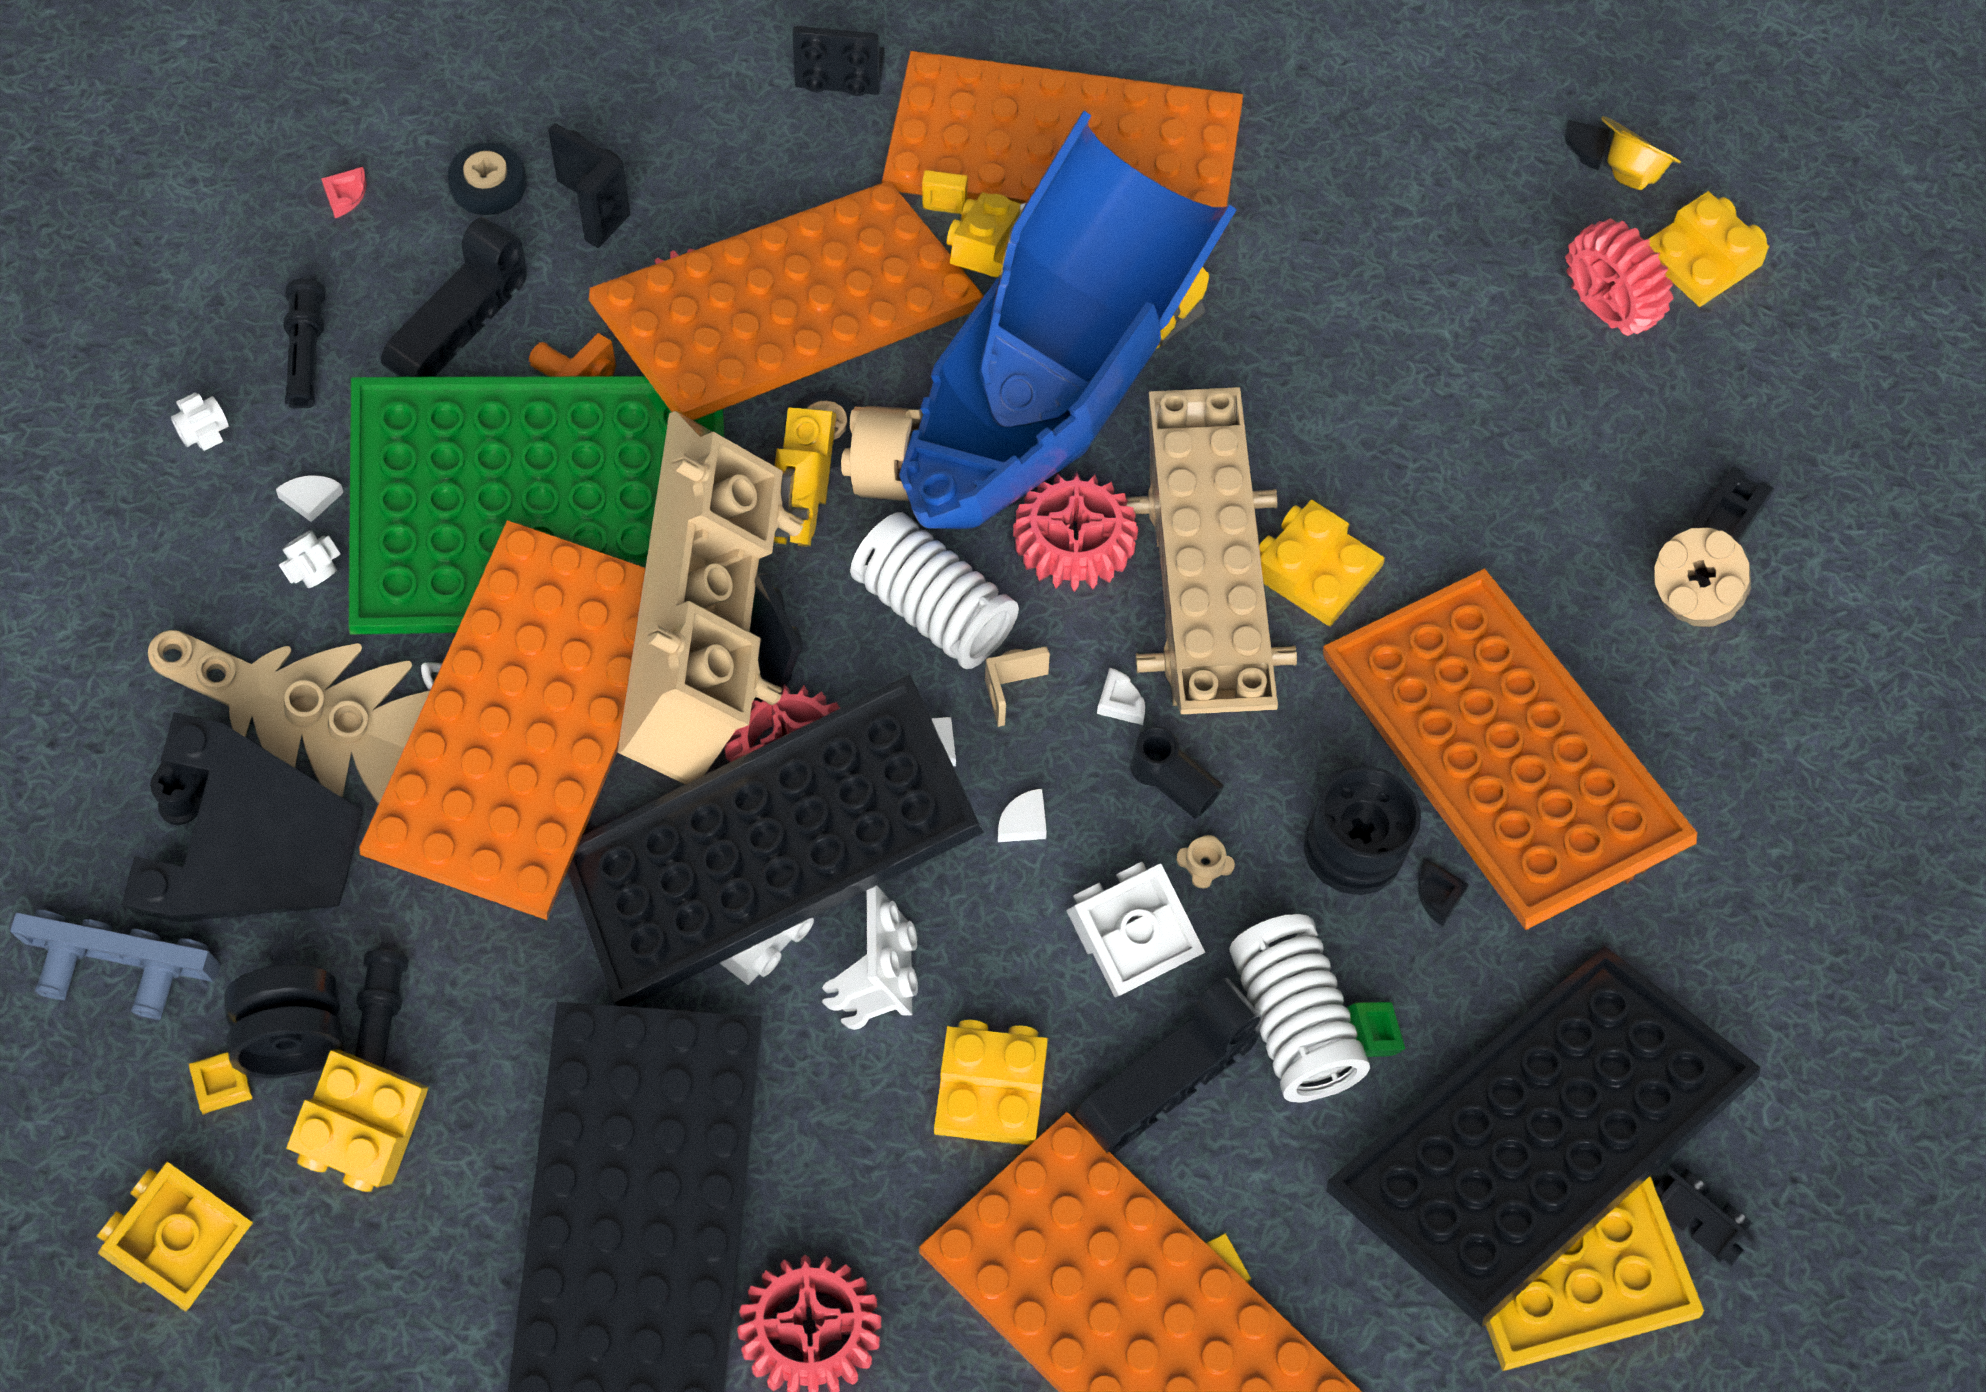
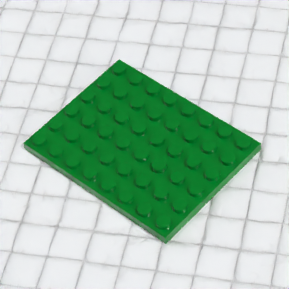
M645 376L351 377L349 633H456L507 520L646 568L669 413H671L669 407ZM723 409L693 420L724 437Z

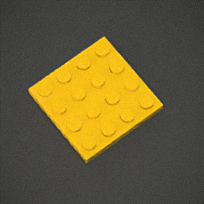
M1649 1176L1485 1324L1502 1371L1701 1317L1704 1312L1703 1306L1651 1177Z

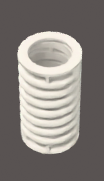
M903 512L894 513L879 522L861 542L853 557L850 569L852 578L859 583H864L866 590L874 595H878L882 603L891 607L899 616L904 617L908 624L917 627L918 632L930 638L934 645L943 648L945 654L951 658H956L959 665L965 669H972L980 665L1000 647L1017 619L1019 607L1016 601L1006 594L998 595L996 585L991 582H985V577L982 574L972 571V567L965 561H959L958 555L954 552L946 551V546L938 540H933V536L929 532L919 530L918 523ZM873 549H875V552H874L873 556L871 557V559H870V561H869V563H868V566H867V565H866L867 559H868V557H869L871 551H872Z
M1302 914L1284 915L1260 922L1241 933L1231 943L1229 948L1236 970L1241 975L1240 979L1243 989L1248 992L1247 999L1263 1017L1260 1034L1262 1040L1267 1043L1266 1050L1269 1058L1274 1060V1072L1281 1079L1280 1087L1284 1099L1298 1103L1309 1102L1340 1093L1358 1083L1370 1070L1363 1046L1360 1041L1356 1040V1028L1353 1024L1349 1023V1010L1342 1006L1344 998L1342 992L1336 989L1337 979L1333 973L1329 972L1331 969L1330 961L1326 956L1322 955L1323 943L1319 938L1315 937L1318 934L1314 920L1308 915ZM1297 934L1295 938L1282 941L1272 947L1268 945L1279 938ZM1351 1066V1069L1340 1077L1338 1073ZM1332 1077L1333 1080L1313 1087L1300 1086V1084L1318 1082Z

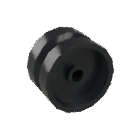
M279 965L260 968L246 973L228 985L224 993L225 1015L231 1027L227 1035L228 1057L232 1067L237 1071L260 1078H281L312 1073L324 1069L330 1050L339 1049L344 1051L342 1025L339 1018L336 1017L340 1010L339 987L335 976L325 970L306 965Z

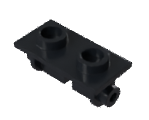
M1670 1168L1667 1173L1675 1181L1670 1187L1660 1182L1655 1188L1666 1217L1684 1231L1696 1216L1703 1224L1691 1238L1713 1255L1719 1263L1724 1259L1728 1264L1732 1265L1744 1251L1737 1244L1742 1236L1751 1243L1755 1240L1754 1236L1746 1231L1752 1222L1728 1202L1721 1210L1708 1200L1705 1195L1711 1188L1688 1169H1685L1679 1176Z

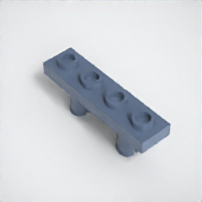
M36 910L34 916L16 912L10 932L22 943L45 948L48 951L38 984L35 988L37 994L65 1001L77 960L83 959L84 956L136 966L144 971L131 1011L138 1016L157 1020L162 1019L173 978L185 976L215 982L221 965L207 951V945L195 940L180 938L176 945L161 942V937L157 934L141 929H131L130 934L126 935L112 932V926L96 920L84 919L82 925L66 923L65 917L46 910Z

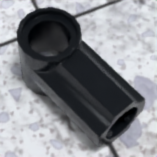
M1152 727L1141 732L1137 738L1130 769L1138 782L1144 785L1156 786L1194 819L1201 816L1221 794L1224 785L1179 749L1178 740L1171 731L1161 727ZM1154 753L1161 756L1164 760L1155 761L1148 758L1145 754Z

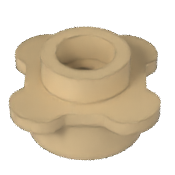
M1204 835L1195 839L1188 848L1180 849L1176 858L1178 865L1185 867L1192 875L1193 885L1202 889L1208 888L1212 880L1220 875H1230L1235 866L1233 858L1226 856L1224 845L1212 835ZM1206 858L1209 859L1210 863L1204 865L1201 860Z

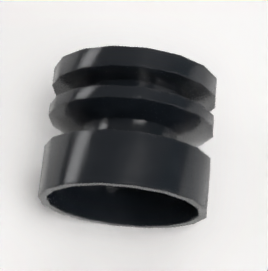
M1360 766L1345 769L1330 779L1319 798L1315 813L1305 832L1304 853L1310 869L1324 884L1342 893L1364 895L1378 892L1386 887L1397 876L1420 830L1421 809L1415 793L1401 778L1381 768Z

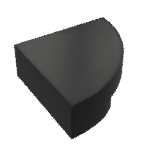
M1568 120L1565 140L1567 145L1580 157V162L1592 169L1599 170L1610 130Z
M1426 860L1419 877L1420 890L1418 882L1419 897L1428 915L1443 927L1466 893L1469 884Z

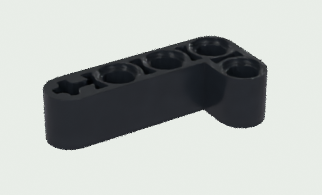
M481 217L473 221L462 239V252L465 264L390 338L381 355L382 365L400 377H435L457 355L454 351L458 347L463 348L485 326L482 322L486 318L492 319L513 297L511 293L514 289L519 291L523 287L527 277V268L522 242L518 237L486 218Z
M1229 978L1218 981L1196 1002L1193 1018L1086 1098L1076 1110L1075 1118L1106 1153L1115 1154L1159 1120L1156 1117L1159 1113L1163 1111L1165 1114H1168L1198 1091L1195 1088L1196 1085L1200 1082L1206 1085L1236 1062L1233 1057L1239 1053L1242 1056L1247 1054L1258 1040L1263 1018L1261 1013Z

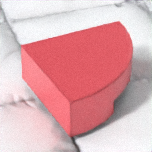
M363 167L321 179L335 218L345 215L354 209L362 200L366 191L367 183Z

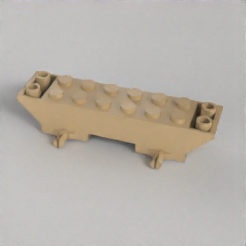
M1240 387L1150 391L1148 401L1149 473L1151 485L1148 496L1126 497L1127 506L1133 507L1135 515L1149 514V518L1155 527L1156 542L1160 554L1166 613V644L1163 653H1136L1137 673L1165 671V676L1171 685L1173 706H1178L1180 714L1277 710L1278 701L1273 666H1296L1297 652L1295 645L1271 647L1255 509H1277L1276 489L1252 491Z
M673 411L669 413L618 753L683 784H688L706 774L737 729L749 725L752 702L755 697L767 702L769 705H775L781 698V694H778L782 692L781 687L761 678L758 664L761 638L749 632L755 593L754 581L758 571L759 559L772 554L774 535L777 528L794 537L801 532L803 526L800 524H803L804 521L800 517H796L784 510L780 493L782 470L681 413Z

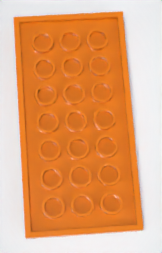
M910 51L882 183L890 181L899 192L922 195V181L925 170L968 176L967 199L977 200L980 194L984 192L1000 194L1011 201L1021 204L1027 203L1076 120L1083 111H1086L1092 115L1088 121V127L1097 139L1117 157L1141 174L1192 201L1211 207H1226L1244 94Z
M886 181L590 287L589 301L671 412L677 411L689 419L695 420L967 315L974 311L984 295L960 266L950 264L951 255L894 185L890 181Z
M507 520L359 847L361 856L545 920L548 919L618 751L646 568Z
M1485 568L1323 646V658L1525 930L1696 844L1697 831Z
M1068 1112L1061 1116L919 1247V1253L1059 1392H1362L1110 1152L1106 1153L1092 1135Z

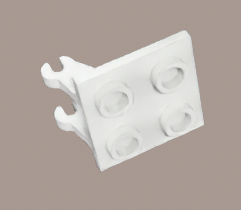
M878 886L867 890V955L836 978L827 981L822 987L826 993L839 992L836 997L822 1000V1003L828 1009L834 1011L843 1009L845 1012L857 1011L855 1016L841 1019V1022L847 1028L853 1030L863 1027L870 1018L895 1009L901 1015H912V996H916L918 992L917 976L912 967L911 951L917 948L915 927L911 921H907L901 914L896 903L890 901Z

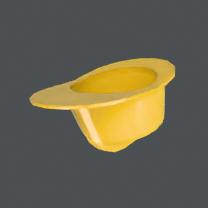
M1601 117V120L1614 130L1607 163L1612 167L1614 178L1619 183L1636 190H1642L1648 184H1655L1672 162L1681 163L1677 158L1655 148L1625 126L1608 117Z

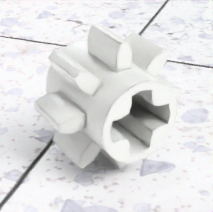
M195 392L176 401L181 412L171 416V420L186 447L197 443L205 451L223 442L219 431L229 427L222 409L213 396L202 400L200 394Z
M310 530L282 548L288 559L280 563L279 566L290 583L295 582L296 584L303 580L307 588H311L323 582L338 570L332 559L341 553L329 535L317 539L313 531Z

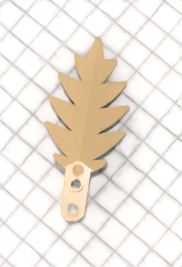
M168 630L155 636L148 648L150 665L157 673L229 706L232 729L244 737L247 735L251 719L253 718L261 747L294 768L302 735L306 754L317 780L321 785L342 798L352 753L356 769L364 785L378 804L430 692L426 691L409 695L378 707L412 669L410 661L384 665L348 678L330 687L360 654L362 646L359 643L313 654L282 669L280 667L291 654L289 646L273 650L250 664L184 632ZM169 649L179 650L182 654L181 658L174 662L166 660L163 655ZM219 669L226 676L222 681L213 682L208 679L207 675L211 670Z

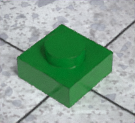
M1392 1002L1354 1003L1347 1007L1350 1013L1349 1023L1355 1026L1357 1031L1356 1040L1361 1042L1367 1057L1393 1056L1406 1049Z

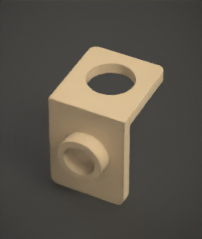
M1047 647L1026 651L1013 649L1001 656L986 659L985 682L998 727L1005 725L1006 702L1000 684L1048 675L1050 654Z

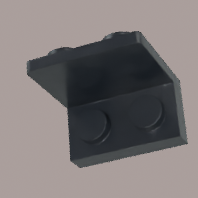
M802 26L794 27L792 38L796 88H805L811 92H821L824 90L847 92L854 96H863L865 94L879 95L885 60V47H879L878 34Z
M554 123L548 129L557 182L577 193L584 239L599 249L630 216L623 161L611 150H603L590 143L577 131L567 130Z
M763 573L756 575L754 581L755 593L749 632L761 638L758 655L761 678L774 685H778L782 689L784 684L787 686L792 678L797 658L802 652V639L799 630L795 626H791L784 611V600L780 590L774 588L768 574ZM755 697V699H754V700H756V701H758V702H762V701H763V700H761V699H759V698H757V697Z

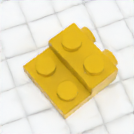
M1709 191L1678 210L1672 224L1649 238L1650 247L1654 252L1660 253L1658 258L1661 264L1668 267L1665 273L1666 277L1699 307L1761 267L1769 248L1766 235L1760 227L1754 224L1747 226L1736 216V209L1729 199L1725 197L1717 199Z
M984 192L980 194L977 200L968 198L962 211L961 221L954 219L948 231L947 245L952 246L950 264L998 278L1003 264L1010 229L1020 214L1021 203L1011 201L1000 194Z
M1312 499L1303 509L1297 505L1293 506L1282 522L1281 528L1284 531L1276 539L1268 535L1259 545L1263 584L1329 627L1332 626L1382 568L1385 557L1347 534L1349 523Z
M977 1020L960 1021L958 1027L947 1026L934 1134L1030 1146L1037 1137L1048 1038L1038 1037V1031L1028 1026H1013L1009 1028L1008 1033L988 1031V1025Z
M330 1050L313 1098L306 1099L303 1102L287 1149L298 1153L297 1163L307 1169L326 1172L329 1166L345 1173L342 1182L354 1189L371 1192L374 1186L381 1187L392 1184L429 1087L342 1050Z
M166 1162L159 1173L149 1168L133 1188L130 1194L138 1200L126 1216L116 1211L99 1232L97 1237L105 1243L100 1248L98 1254L140 1284L142 1282L146 1283L186 1312L253 1222L172 1164Z

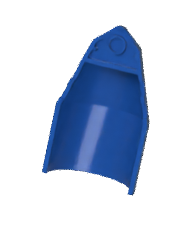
M1083 111L1076 120L1010 229L978 369L991 416L994 422L1001 427H1012L1055 419L1068 410L1082 395L1145 302L1154 304L1159 318L1160 331L1167 326L1237 210L1230 204L1226 207H1211L1192 201L1141 174L1117 157L1097 139L1088 127V121L1092 115L1086 111Z
M999 275L934 364L931 373L933 385L929 397L923 398L920 407L923 413L918 430H913L899 473L917 521L925 528L972 529L978 527L1084 455L1146 366L1161 341L1159 318L1154 304L1145 302L1082 395L1062 415L1055 419L1033 422L1031 425L1022 424L1012 427H1001L994 422L978 372Z

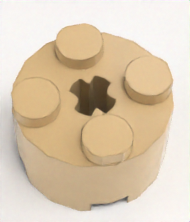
M866 406L855 407L851 411V448L844 449L841 467L844 476H851L855 495L864 498L909 501L899 473L913 430H918L923 416L920 409Z
M1691 528L1675 535L1669 542L1665 543L1659 552L1655 564V586L1664 607L1677 619L1693 626H1716L1732 619L1736 612L1744 605L1751 590L1750 565L1742 546L1729 534L1713 528ZM1700 568H1706L1708 573H1716V577L1709 578L1711 585L1707 587H1700L1698 581H1690V577L1696 575L1695 571Z

